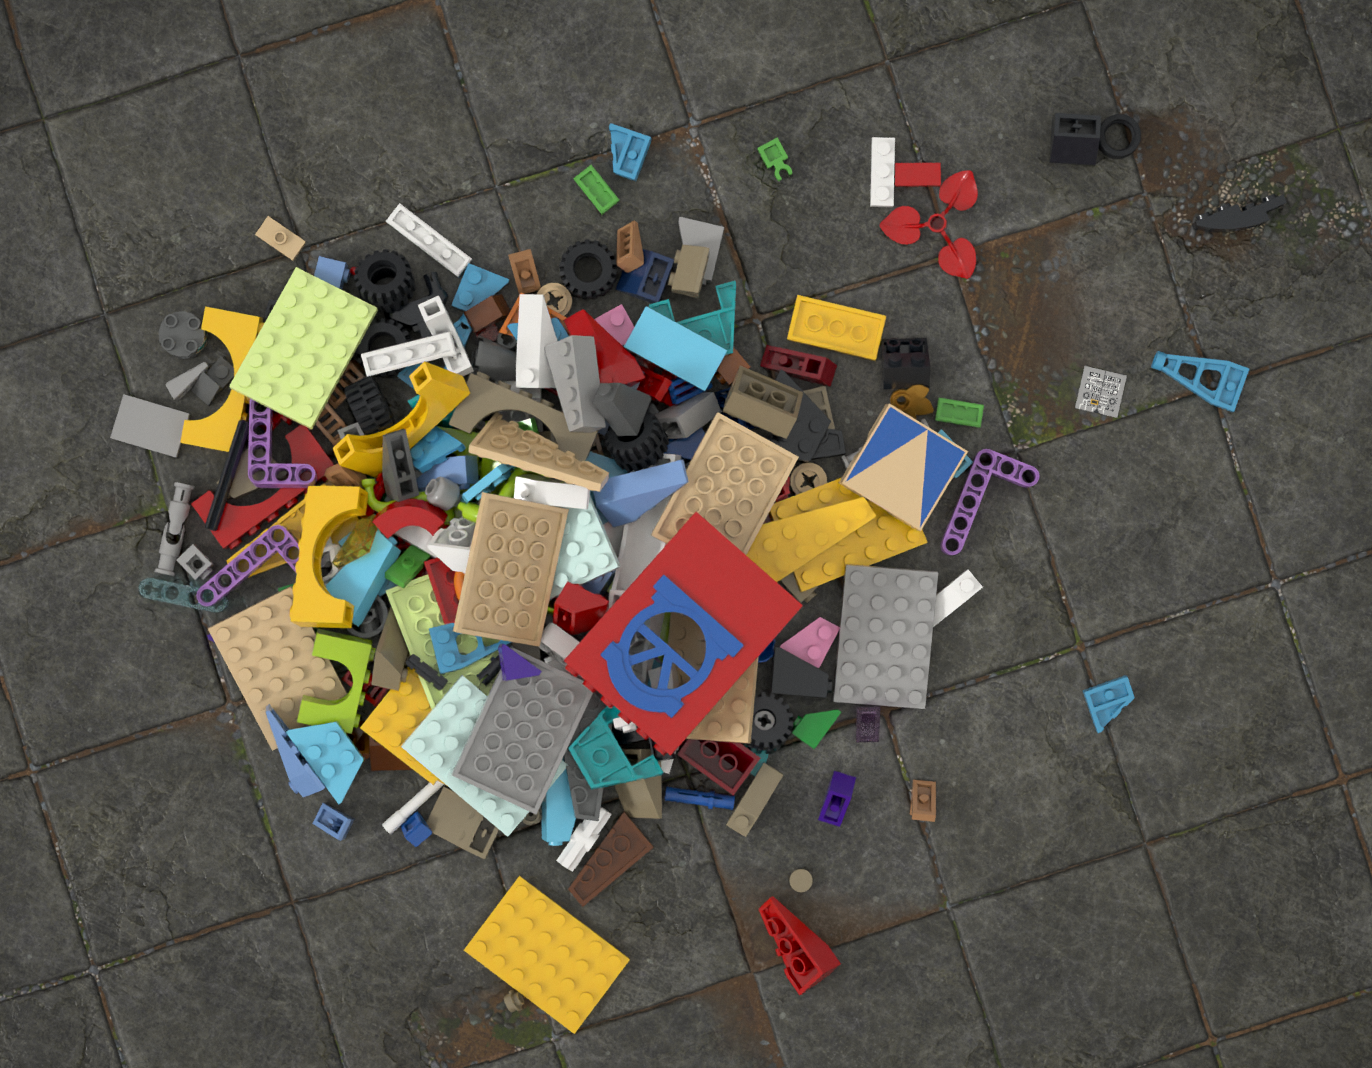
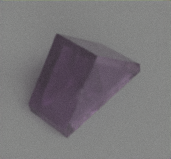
M880 706L855 707L856 743L879 742Z

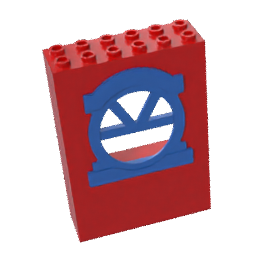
M695 512L565 658L564 662L567 663L565 669L574 677L580 675L584 678L585 681L582 684L592 693H595L597 690L603 696L600 700L610 709L615 706L621 711L618 714L620 718L627 724L633 722L638 726L636 732L645 740L650 737L655 741L656 744L653 747L663 756L667 753L671 756L803 605L699 513ZM665 612H677L692 618L701 628L706 641L705 658L699 671L693 668L650 630L644 622L657 614ZM635 632L641 633L655 646V648L634 655L629 654L630 644ZM664 655L658 687L654 689L642 683L634 674L631 668L632 665ZM673 662L690 677V681L680 687L668 689Z

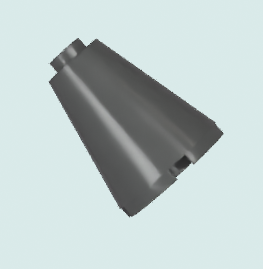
M477 336L474 344L478 345V349L472 351L470 363L474 372L471 373L474 375L477 374V371L490 376L489 381H516L517 352L483 336Z

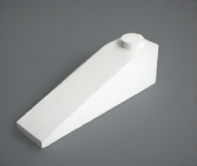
M520 294L516 388H556L544 347L558 340L553 329L544 295Z
M480 500L475 501L474 503L480 505ZM463 516L459 519L453 518L450 521L449 527L446 529L441 528L434 534L428 544V549L452 571L465 573L476 523L463 518Z

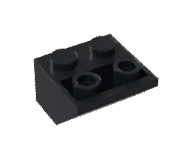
M1055 113L1052 117L1049 163L1095 166L1100 141L1101 116Z
M927 338L881 339L883 389H908L916 384L929 388L930 359Z

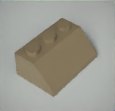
M740 366L727 395L723 412L731 417L746 421L752 426L767 430L773 435L787 439L797 420L803 392Z
M390 607L375 653L371 685L399 691L401 682H406L409 669L406 668L407 665L405 663L410 657V653L393 609Z

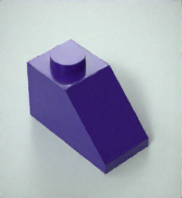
M837 771L833 772L818 820L841 826L852 797L856 777Z

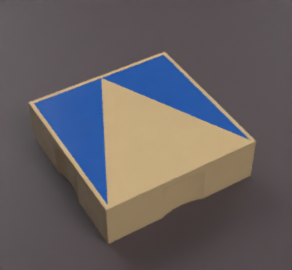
M890 403L885 404L870 429L865 444L852 459L839 484L860 497H864L865 500L871 501L885 509L890 515L916 531H921L968 451Z

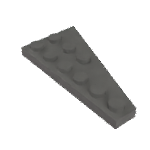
M597 690L592 694L568 748L598 717L599 713L607 707L600 700L603 695ZM567 748L564 760L569 765L566 766L574 816L578 819L599 821L603 787L591 790Z

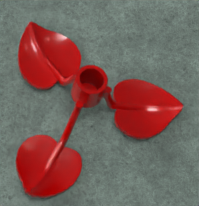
M967 170L955 173L943 182L939 190V197L941 201L949 205L941 214L930 216L928 222L919 224V213L909 206L896 208L880 222V228L886 236L904 245L912 244L919 240V228L929 227L932 232L941 233L949 246L943 247L939 252L938 262L940 267L950 275L969 279L974 272L976 266L975 249L965 238H958L953 243L945 232L947 228L945 215L953 206L959 211L970 209L976 203L978 189L973 172Z

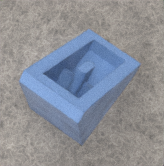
M322 803L312 824L337 840L342 841L346 838L355 818Z

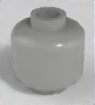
M442 476L432 479L425 490L428 502L445 511L453 506H457L461 500L459 485Z

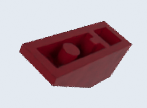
M766 345L760 367L775 372L783 370L788 376L831 387L837 365L826 357Z

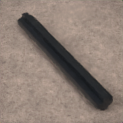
M238 421L205 523L206 529L212 531L218 529L249 433V422Z

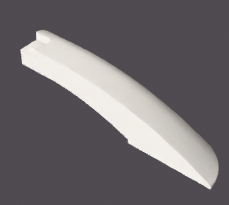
M663 453V458L659 459L654 466L681 460L682 455ZM671 496L656 504V507L652 510L645 512L637 521L624 525L618 557L621 567L616 569L612 589L609 592L608 610L667 545L651 536V533ZM664 613L657 614L644 622L658 637H660ZM635 632L630 644L629 654L634 655L655 648V646L641 633ZM654 658L637 663L631 667L636 677L645 685L648 684V670L652 669Z

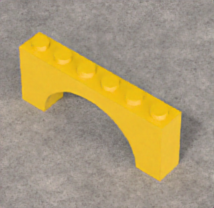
M205 307L201 329L216 335L226 345L233 360L235 377L264 322L263 317ZM231 390L223 406L211 416L201 420H184L180 443L229 452L238 421L244 420L248 422L249 413H246L247 404H250V398Z
M424 361L409 375L416 394L420 395L414 409L399 423L381 432L362 436L347 434L333 447L339 465L377 478L378 474L382 473L383 435L404 428L406 429L409 448L411 449L470 394L464 377Z
M308 486V491L304 497L305 514L301 520L303 528L302 537L298 543L300 551L299 560L295 566L297 573L296 583H294L292 589L294 596L293 606H291L289 612L291 622L299 627L352 628L354 605L346 600L334 598L329 593L322 578L321 560L324 547L335 529L350 518L366 515L368 492L361 487Z

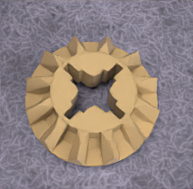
M548 283L541 287L537 295H544L546 304L550 301V292L555 298L563 297L558 301L559 310L556 307L554 308L553 305H547V307L565 316L570 311L572 305V297L566 287L559 283Z
M803 463L797 466L792 472L790 479L792 490L796 495L813 489L809 485L800 487L805 481L802 473L807 475V477L817 475L813 480L814 488L827 483L824 470L814 463Z

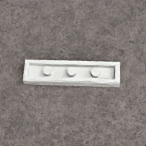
M400 203L386 220L390 226L458 278L466 269L468 263L472 261V258Z
M449 331L361 354L366 375L371 376L423 363L424 361L427 362L455 355L457 352L452 333Z

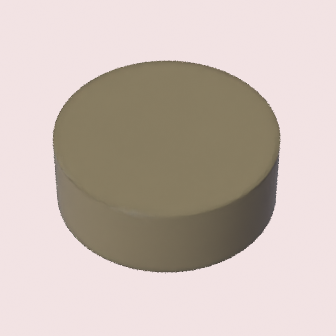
M796 869L791 873L789 882L795 891L805 892L812 886L813 879L807 870Z

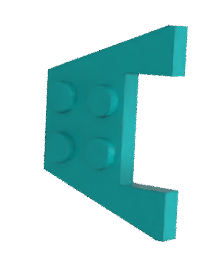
M736 281L715 286L721 310L676 322L726 349V355L733 354ZM669 299L649 304L650 309L675 322Z
M608 706L603 709L590 726L568 748L591 790L664 774L653 754L631 766L608 727L614 723L613 719L619 718L618 714L621 711L615 706L612 709Z

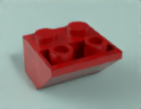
M567 581L554 603L553 624L571 635L590 631L608 611L609 601L600 594L591 593L581 585L572 584Z

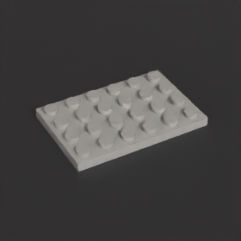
M845 565L833 693L834 702L925 709L938 581L937 571Z
M511 647L513 651L542 672L539 676L505 681L502 678V671L500 669L451 775L537 814L593 693L582 684L583 680Z

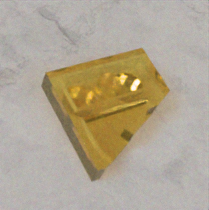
M374 514L367 518H362L356 523L349 537L332 561V564L338 569L370 552L377 531V526L372 522L375 517Z

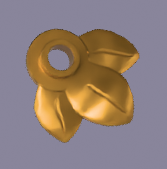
M916 384L908 389H897L891 394V405L916 419V415H926L934 411L931 402L925 397L929 392V388L924 385ZM901 396L906 398L903 402H899L897 399Z

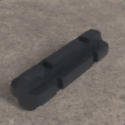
M412 654L405 664L410 669H415V673L428 683L432 682V686L441 691L446 686L448 680L442 675L439 677L436 670L424 661L420 662L421 659Z

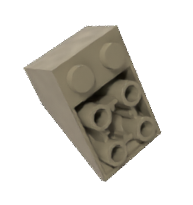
M621 748L631 766L652 755L650 748ZM661 776L614 785L623 809L629 818L662 819Z
M443 787L426 822L432 833L483 859H486L499 832L496 826L457 793L447 787Z

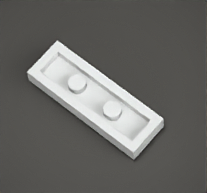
M872 137L870 207L894 206L895 138Z

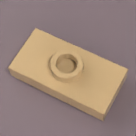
M269 216L255 234L292 261L296 259L306 244L303 239Z

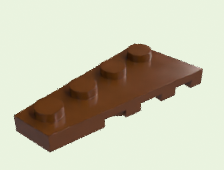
M623 812L568 888L582 907L654 848L625 812Z

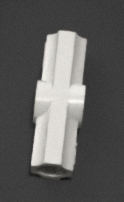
M601 806L599 821L584 819L582 823L580 822L571 835L569 843L556 861L573 872L584 854L589 852L599 837V832L612 814Z

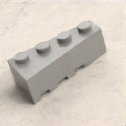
M571 335L544 347L569 432L592 433L605 428V418L593 403L600 385L594 337Z

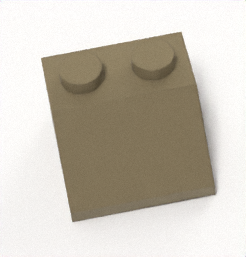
M682 245L681 250L677 249L674 263L678 264L676 273L671 272L668 285L672 286V292L699 299L710 255L709 248Z

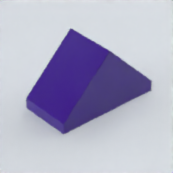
M505 644L498 646L503 680L508 681L539 676L541 674V670Z

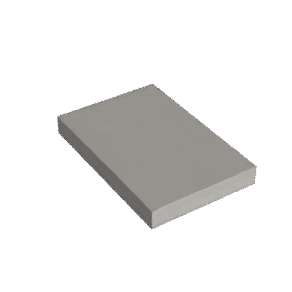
M123 394L110 438L177 458L182 444L180 441L184 420H189L191 414Z

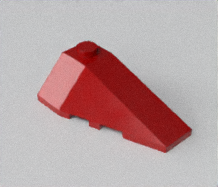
M584 309L563 320L570 335L594 337L600 383H622L632 387L646 379L636 358Z
M770 897L759 908L769 935L774 937L778 946L775 949L778 956H782L786 968L783 970L786 977L799 995L804 994L841 965L830 947L776 898Z

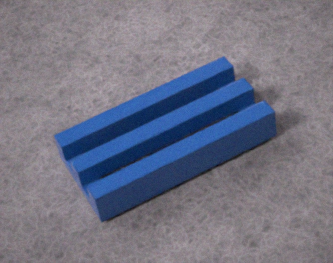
M679 377L670 380L672 383L668 388L672 404H679L704 392L698 387L686 391L694 387L690 383L674 389V386L685 382V380ZM712 383L709 384L706 390L713 387Z

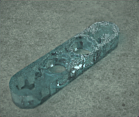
M146 578L139 584L140 594L147 599L215 613L223 612L228 606L227 596L221 600L223 605L218 606L217 609H215V605L203 607L200 603L191 604L189 594L193 591H198L199 588L153 578ZM152 582L153 587L161 588V583L164 584L161 590L162 598H158L160 594L158 592H151L150 595H147L148 591L144 590V586ZM172 586L176 587L179 591L178 597L174 600H170L166 595L167 589ZM206 590L203 594L205 601L206 593H209L207 598H214V593L211 590Z

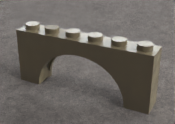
M477 371L476 375L470 374L466 383L470 394L456 406L449 425L472 434L475 427L491 414L506 410L525 412L537 417L546 424L553 433L559 450L564 453L567 451L574 453L575 459L581 462L587 460L599 430L592 433L569 432L563 409L561 412L553 409V403L541 399L540 403L532 400L533 395L523 390H520L519 394L511 391V385L500 380L498 384L489 381L490 376Z

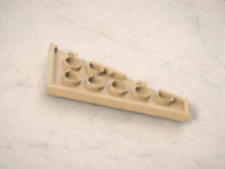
M498 412L492 416L469 445V453L478 455L481 458H489L499 461L501 464H509L519 467L524 471L539 473L545 477H552L568 484L582 486L591 491L600 492L609 478V472L589 461L581 462L575 459L574 453L570 451L564 453L558 449V445L531 430L524 431L518 428L519 423L513 420L510 422L502 419L503 415Z

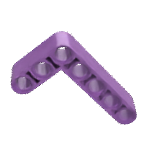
M250 399L248 477L252 484L259 488H308V486H314L317 482V474L311 465L272 464L273 410L267 407L264 412H257L255 408L259 403ZM259 425L267 427L263 435L255 434V429ZM264 448L266 449V454L262 458H256L254 456L256 449ZM257 471H264L266 475L263 480H254V474ZM287 471L289 473L288 478L285 481L277 480L279 472ZM304 471L312 473V477L308 481L300 480V475Z
M990 449L979 451L973 459L940 544L942 552L953 556L962 550L991 475L1028 488L1038 482V470L1033 466ZM981 454L989 455L991 458L989 466H983L980 463L979 458ZM1007 462L1012 466L1011 474L1007 475L1001 471L1002 463ZM1024 471H1030L1033 474L1034 478L1031 483H1026L1022 479ZM973 475H978L982 478L983 483L981 487H974L971 484ZM966 496L974 500V506L971 509L965 508L962 503L963 498ZM956 518H963L965 520L966 527L963 530H958L954 526ZM948 539H954L957 542V549L953 552L946 548V541Z
M281 525L272 526L199 588L196 594L198 602L203 606L216 605L277 552L296 572L295 566L299 557L292 560L288 552L292 547L299 549V541L286 527ZM278 529L283 530L285 534L281 542H276L273 538L274 532ZM260 544H264L267 548V553L263 557H259L256 554V548ZM243 559L249 562V569L246 572H241L238 568L239 562ZM225 574H228L232 579L228 587H224L221 584V578ZM208 589L214 593V598L209 603L203 598L204 592Z

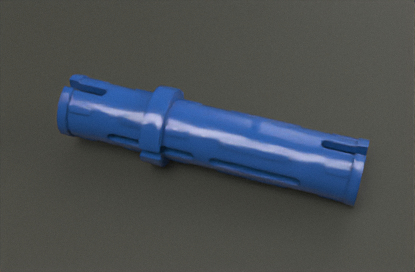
M667 786L665 801L708 806V809L716 807L733 810L735 795L716 794L715 791L711 790L709 793Z

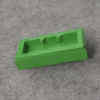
M592 165L573 178L601 215L620 202L619 198Z
M938 398L935 421L981 428L984 405Z
M411 545L385 572V578L405 588L425 566L424 561L430 560L431 555Z

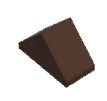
M491 295L465 311L464 315L472 330L476 333L506 319L511 310L503 295Z

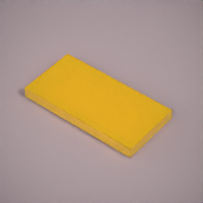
M797 295L787 340L876 361L886 316Z

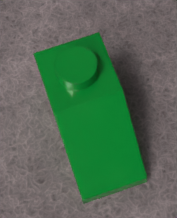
M835 709L804 714L803 717L798 715L794 720L791 733L812 749H815L841 714V711Z

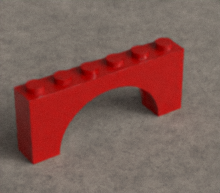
M299 425L285 436L291 449V464L311 465L317 474V482L314 486L322 480L327 482L328 479L324 476L325 470L335 464L311 430L303 425ZM304 471L300 475V480H310L312 473ZM280 488L269 499L250 506H235L226 503L218 529L210 531L223 549L230 548L233 550L242 543L241 539L247 534L252 536L261 530L260 525L265 521L270 523L280 516L278 512L286 507L288 510L299 502L297 498L306 494L308 488ZM210 490L191 503L204 523H206L215 493Z

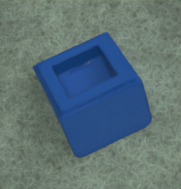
M418 811L401 825L405 839L415 847L432 834L430 827Z

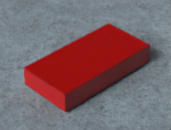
M895 163V187H940L941 163Z

